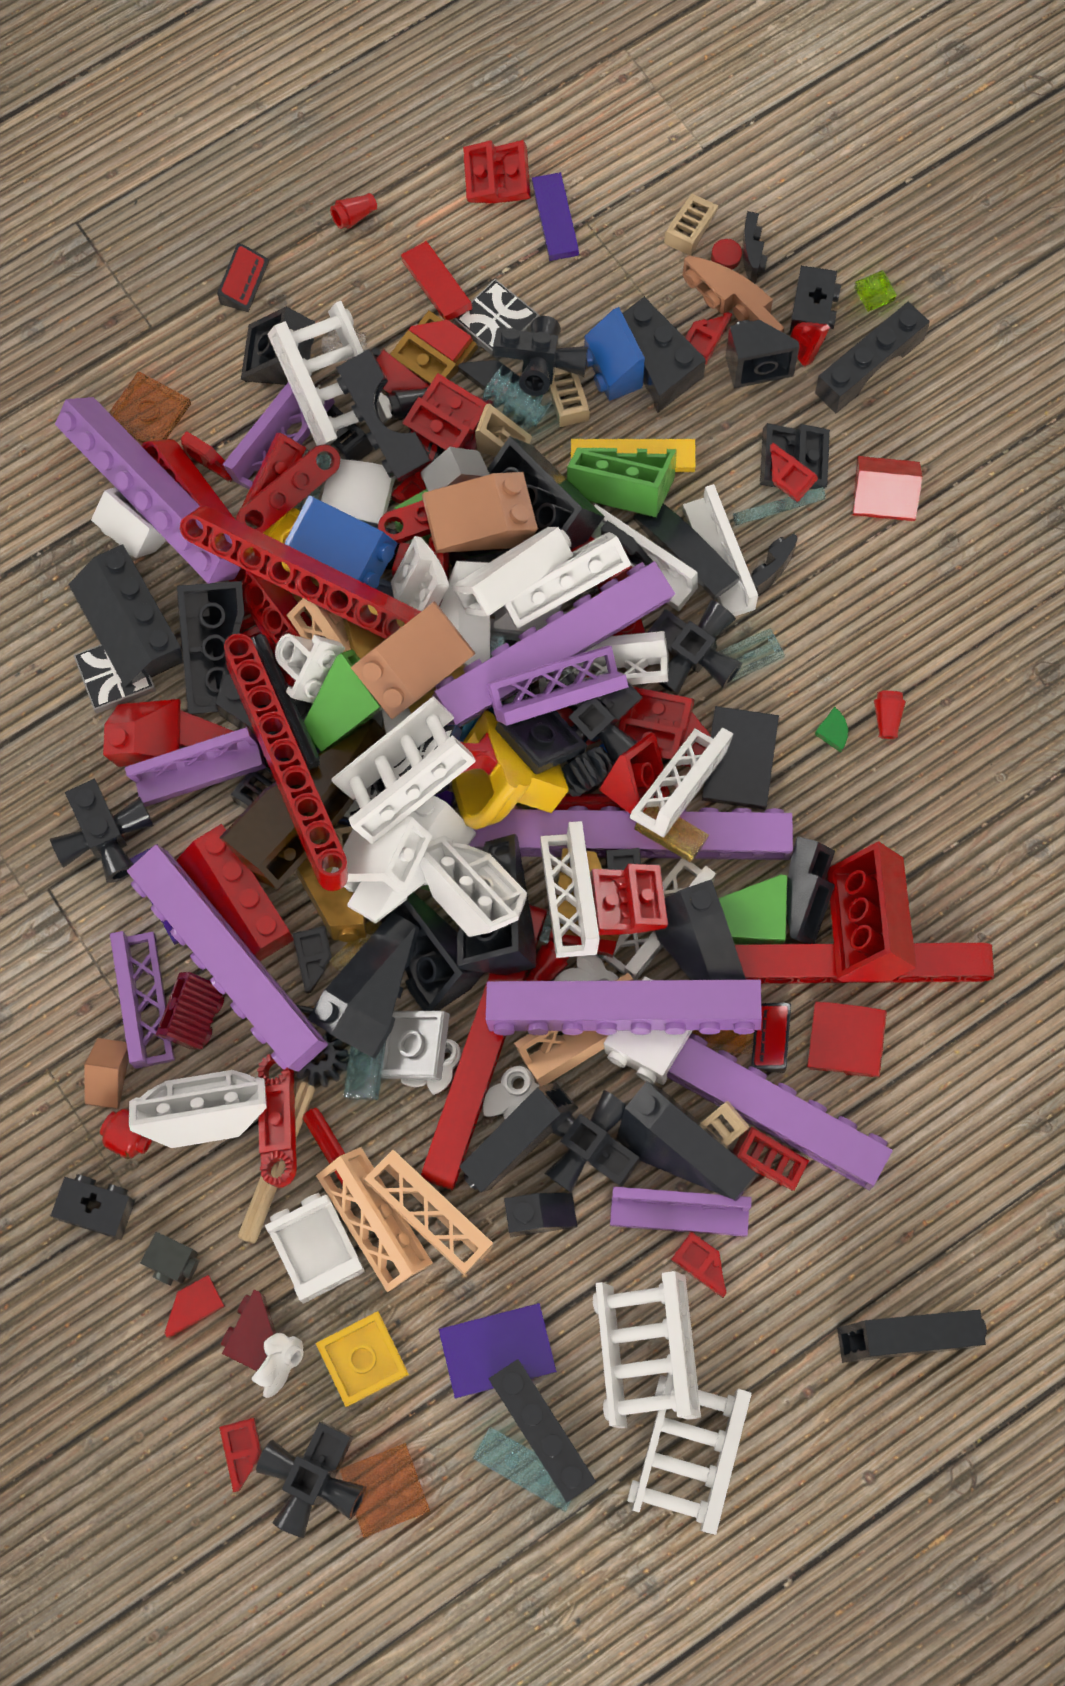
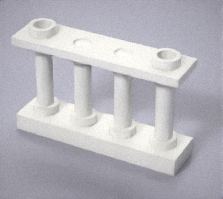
M342 301L336 302L328 311L330 318L296 331L289 329L285 321L274 325L267 334L317 446L331 445L337 439V430L359 422L353 411L335 418L328 416L323 406L324 401L344 393L338 383L322 389L315 388L310 377L311 372L345 359L350 360L364 352L353 328L352 315L348 309L344 308ZM336 329L343 347L309 360L302 359L297 348L298 343ZM381 392L378 400V412L384 424L392 417V407L388 397Z
M434 696L331 779L352 800L356 798L360 810L348 820L351 827L371 844L375 843L476 762L473 754L453 735L448 738L443 727L452 721L454 716ZM433 736L438 747L422 759L418 747ZM407 757L412 768L399 779H396L392 768ZM382 778L386 789L371 800L366 789Z
M676 1271L662 1273L663 1283H660L657 1288L614 1294L613 1286L603 1282L596 1283L593 1306L596 1314H599L607 1399L603 1402V1411L606 1420L609 1421V1426L627 1428L626 1415L673 1409L674 1412H677V1417L687 1420L701 1418L686 1276ZM660 1301L663 1305L665 1304L666 1318L663 1319L662 1323L617 1328L616 1308ZM665 1337L669 1340L670 1354L667 1355V1358L621 1364L619 1343ZM668 1372L673 1376L674 1390H671L670 1394L625 1400L623 1379Z
M669 1372L667 1377L660 1375L655 1396L667 1395L671 1393V1390H674L673 1376ZM737 1389L734 1396L728 1395L727 1398L698 1390L701 1406L722 1411L723 1416L729 1417L726 1430H719L718 1433L665 1418L666 1409L657 1411L639 1482L632 1480L627 1501L633 1503L632 1511L640 1512L642 1502L695 1517L696 1522L702 1523L700 1531L716 1535L752 1394L741 1389ZM660 1432L713 1446L714 1451L720 1452L717 1466L710 1465L707 1468L656 1453ZM651 1467L705 1482V1486L711 1488L708 1501L701 1500L700 1503H696L646 1488Z

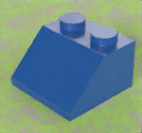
M617 307L584 336V346H588L586 366H592L595 372L594 381L600 393L604 391L609 401L643 388L645 358L620 308Z

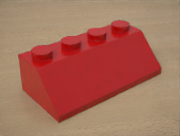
M220 824L195 839L176 861L256 958L262 961L293 942L294 939L253 872L219 838L226 831L224 826Z
M878 841L831 866L827 875L828 881L835 884L830 899L837 979L841 982L891 981L916 969L904 858Z

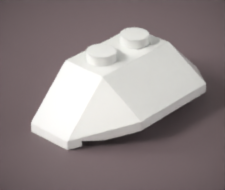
M446 836L430 841L420 861V866L432 897L469 937L490 933L519 920L527 898V892L491 854L466 844L454 843L453 839Z
M228 1070L164 1081L148 1090L140 1098L136 1097L129 1101L130 1131L170 1148L239 1137L267 1108L265 1080L260 1077L254 1078L242 1072Z

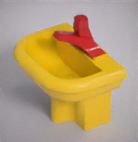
M488 710L483 712L464 741L460 742L473 754L476 760L475 763L452 780L453 793L461 818L466 826L478 830L501 822L511 812L517 802L552 813L569 790L560 764L535 775L495 730L498 721H496L495 715Z

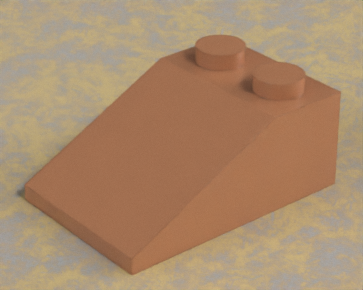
M523 472L493 473L424 492L422 495L436 553L514 548L532 537L538 529Z
M434 601L356 662L351 669L388 716L394 719L476 653Z

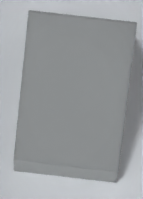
M455 447L446 449L421 471V477L428 491L490 475L479 451Z

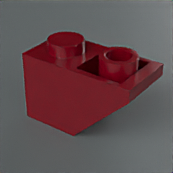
M253 1290L251 1296L246 1294L241 1301L237 1311L241 1316L235 1328L232 1326L228 1328L222 1339L221 1346L225 1347L222 1352L223 1355L258 1371L267 1358L264 1350V1341L276 1334V1330L265 1296Z

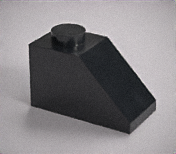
M535 1193L504 1198L510 1238L578 1227L573 1193Z

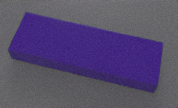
M561 172L532 177L533 191L549 261L579 256V248Z

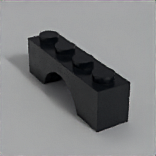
M908 301L818 376L815 394L835 414L838 413L859 395L867 381L885 363L897 356L905 357L923 342L930 321Z
M368 349L336 367L340 374L336 380L345 395L350 393L356 403L351 406L354 414L360 423L365 421L370 429V432L366 435L375 451L380 448L386 458L381 463L390 478L396 476L402 482L432 463L419 436L415 432L398 433L385 427L381 421L378 412V400L388 380L371 350Z
M519 1359L488 1378L566 1502H569L596 1483L593 1475Z

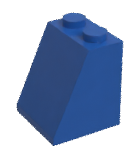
M309 495L284 544L376 589L388 562L393 558L394 550L398 543L383 531Z

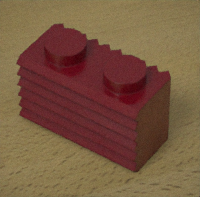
M179 972L156 1036L179 1044L187 1049L201 1050L212 1036L213 1029L210 1027V1024L213 1022L215 1014H218L221 1010L224 996L209 980L191 972Z

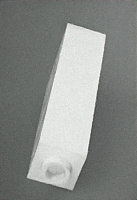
M547 527L452 585V588L466 614L489 616L574 556L569 548L571 547V541L568 535L563 530H560L559 527Z

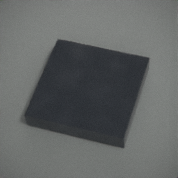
M556 710L510 725L498 722L495 728L535 775L583 754L588 746Z

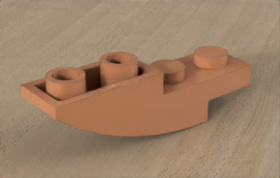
M689 255L684 259L683 278L691 288H696L703 295L706 304L710 308H716L722 315L732 309L739 321L761 320L784 333V327L771 315L773 299L749 279L721 264Z

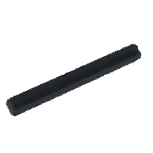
M263 634L252 636L251 640L255 645L308 770L317 768L320 765V757L294 699L286 693L288 685L270 644Z

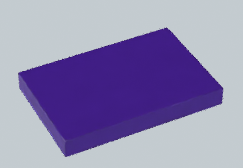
M540 1303L438 1329L455 1399L494 1389L488 1378L519 1359L531 1379L557 1373Z

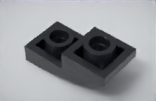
M747 211L742 244L743 262L748 279L756 284L758 273L764 274L768 255L763 254L765 242L760 241L763 227L757 226L759 213Z
M795 533L786 539L780 537L769 546L766 563L759 565L752 571L751 578L758 596L771 587L787 568L797 544L798 537Z

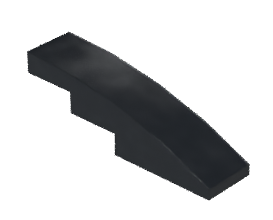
M664 503L657 517L640 513L633 516L635 522L656 545L697 571L698 583L713 600L739 582V576L691 526Z

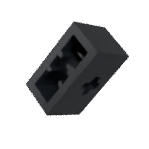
M801 265L789 335H791L794 327L802 322L828 324L830 329H834L837 311L831 310L832 302L838 303L841 284L836 283L837 271Z
M76 1174L75 1180L64 1177L50 1216L58 1221L122 1240L135 1200L127 1196L128 1190L109 1184L107 1189L94 1186L96 1183L95 1179ZM97 1200L101 1203L100 1209L93 1208L91 1210L87 1207L89 1201L96 1202Z

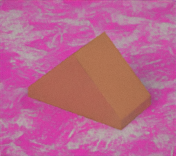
M97 1038L84 1064L86 1105L119 1109L129 1060L126 1042Z

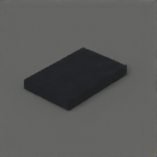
M715 706L711 738L714 739L722 727L733 733V737L727 753L705 781L701 801L766 810L779 715Z

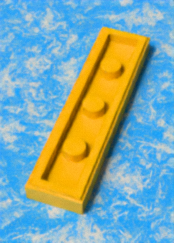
M571 439V459L577 448H617V453H637V449H647V454H667V449H677L675 472H695L696 468L695 439Z

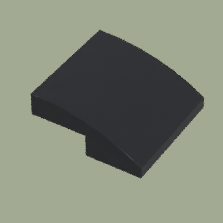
M767 423L763 427L760 485L776 487L772 481V458L770 452V445L775 443L817 475L818 480L810 489H825L828 484L830 430L800 424L797 429Z

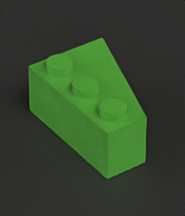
M577 448L567 466V480L590 502L657 517L675 479L677 449H667V454H647V449H637V453H617V448Z

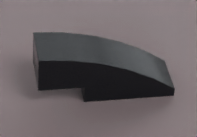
M797 836L791 856L787 881L788 924L791 938L804 944H815L835 884L826 880L835 850L820 842Z

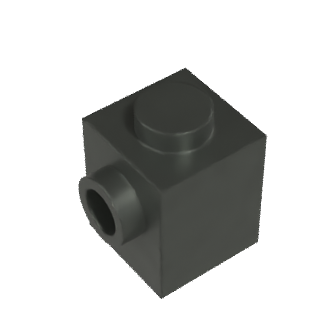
M155 1232L140 1264L154 1270L155 1272L152 1277L169 1286L172 1285L174 1280L183 1284L185 1278L190 1279L197 1269L199 1260L195 1258L198 1252Z

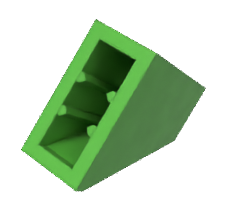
M353 649L336 656L304 721L314 746L319 748L321 752L360 727L383 709L351 669L360 660Z
M778 875L719 898L734 945L784 944L786 938L787 875Z

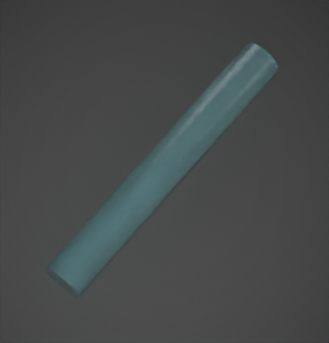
M821 487L807 491L799 502H796L791 497H787L733 513V520L737 526L825 500V491Z

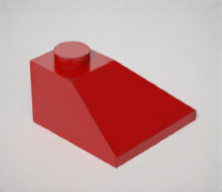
M171 699L118 704L104 724L103 755L116 766L124 767L179 750L181 700Z

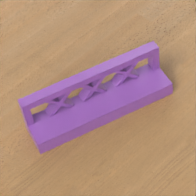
M289 382L223 463L232 480L249 490L253 484L249 478L254 471L260 469L276 433H282L301 445L311 433ZM333 398L324 401L323 406L326 413L335 403ZM302 422V427L297 433L287 435V430L292 424Z
M609 645L487 683L496 721L504 725L520 722L629 687L626 674L617 671L612 646ZM604 656L608 672L598 676L590 673L588 669L593 660ZM584 662V664H583L582 667H580L579 665H577V664H579V663ZM572 666L579 670L572 684L565 685L558 681L564 668ZM555 671L552 677L546 674ZM541 675L550 680L543 693L535 695L527 690L534 677ZM585 675L591 677V678H588V679L583 680V678L585 677ZM524 681L522 686L516 684L517 682ZM555 684L560 686L559 688L553 689ZM512 685L519 689L513 702L505 705L501 704L498 688ZM524 694H527V695L531 696V697H527V698L522 699L523 696H524Z
M246 727L126 766L125 771L127 777L136 783L138 795L146 807L264 769L266 765L256 735Z
M123 931L110 933L129 1063L137 1069L175 1061L172 1042L159 1036L157 1037L164 1041L166 1054L147 1057L146 1045L153 1035L156 1036L166 1009L155 933L148 932L128 937ZM148 942L150 953L141 964L132 958L130 945ZM150 962L152 964L153 971L147 968ZM133 964L139 967L135 973L133 969ZM143 971L154 977L155 982L147 995L136 988V981ZM155 993L157 995L158 1003L152 1000ZM138 996L144 999L140 1005L138 1001ZM148 1003L158 1008L160 1014L152 1028L141 1020V1013ZM143 1027L149 1031L145 1037Z
M613 1187L610 1226L747 1237L752 1197L740 1196L735 1201L718 1194Z

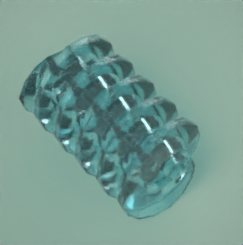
M502 365L486 386L482 399L487 401L495 397L493 407L496 409L505 404L503 414L507 416L514 411V423L525 419L523 425L525 431L533 426L536 427L553 402L549 401L543 406L541 405L543 395L532 398L531 395L523 392L519 386V380L515 383L511 382L512 371L504 376L501 375Z

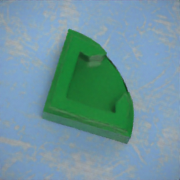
M834 707L818 727L815 735L841 753L848 738V726L842 713Z

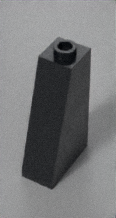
M557 1083L537 1087L459 1166L465 1173L463 1177L467 1184L481 1193L492 1189L568 1119L578 1107Z
M980 1309L864 1320L837 1328L842 1363L970 1349L986 1345L985 1337L987 1334L986 1323L982 1319Z

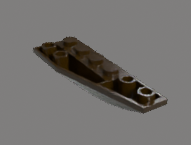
M370 719L319 753L320 765L309 770L333 828L345 815L356 798L352 800L331 779L386 735V732L375 719ZM276 782L266 788L219 837L241 862L253 872L260 882L277 890L307 858V854ZM293 785L290 788L299 789L303 786ZM305 812L302 815L308 817L314 815L315 813ZM323 839L316 840L313 843L320 844Z

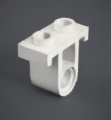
M292 634L282 636L275 650L276 661L296 680L293 687L288 686L286 693L293 699L314 703L336 656L344 652L345 647L338 641L316 635L313 636L312 640Z

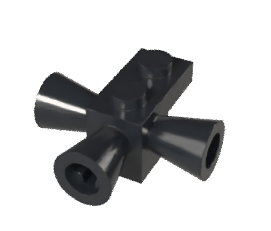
M550 316L535 318L530 326L531 332L520 331L514 328H497L492 356L523 360L519 386L526 394L531 396L545 394L549 390L550 384L552 385L555 367L582 377L585 376L588 346L557 348L561 327L556 319Z
M710 600L698 626L691 621L686 624L665 609L647 632L664 631L668 652L674 656L669 661L668 682L657 683L670 693L678 695L690 670L693 669L699 673L702 667H704L723 689L726 688L739 672L742 662L716 651L715 637L736 620L735 616L714 600Z
M572 672L560 682L565 685L572 684L577 676ZM629 682L628 688L567 706L574 711L569 718L575 724L570 727L585 743L588 739L593 742H597L600 739L614 764L621 754L638 743L615 726L619 720L643 699Z
M95 778L66 791L65 795L82 831L49 838L62 867H66L91 849L97 859L101 858L107 883L118 882L129 877L130 875L127 870L134 864L122 849L128 846L122 834L154 826L141 797L113 816Z
M603 1090L590 1120L582 1114H579L577 1118L571 1115L552 1133L562 1137L560 1142L568 1151L544 1174L572 1194L585 1163H588L622 1187L641 1161V1158L614 1140L607 1132L622 1119L627 1105L608 1091Z
M319 1422L304 1455L296 1456L295 1458L274 1440H271L266 1445L258 1460L256 1472L286 1480L281 1490L291 1494V1497L272 1522L276 1527L291 1535L304 1538L312 1505L322 1504L325 1500L349 1520L356 1515L365 1497L367 1487L335 1478L353 1440V1436L325 1422Z

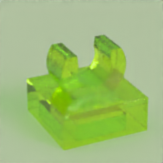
M883 270L855 282L854 288L867 312L891 303L896 299L897 294Z

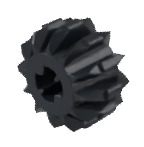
M594 747L564 765L561 770L570 794L572 796H581L603 783L614 764L609 753H606L603 747Z
M325 1032L323 1038L329 1045L317 1055V1057H320L322 1052H324L327 1061H320L319 1065H317L314 1059H312L297 1072V1077L300 1080L309 1076L308 1085L314 1086L318 1078H320L322 1086L328 1087L327 1077L332 1076L334 1081L338 1082L341 1078L336 1069L342 1071L348 1069V1065L340 1061L349 1057L348 1050L340 1049L344 1042L338 1038L332 1041L333 1035Z

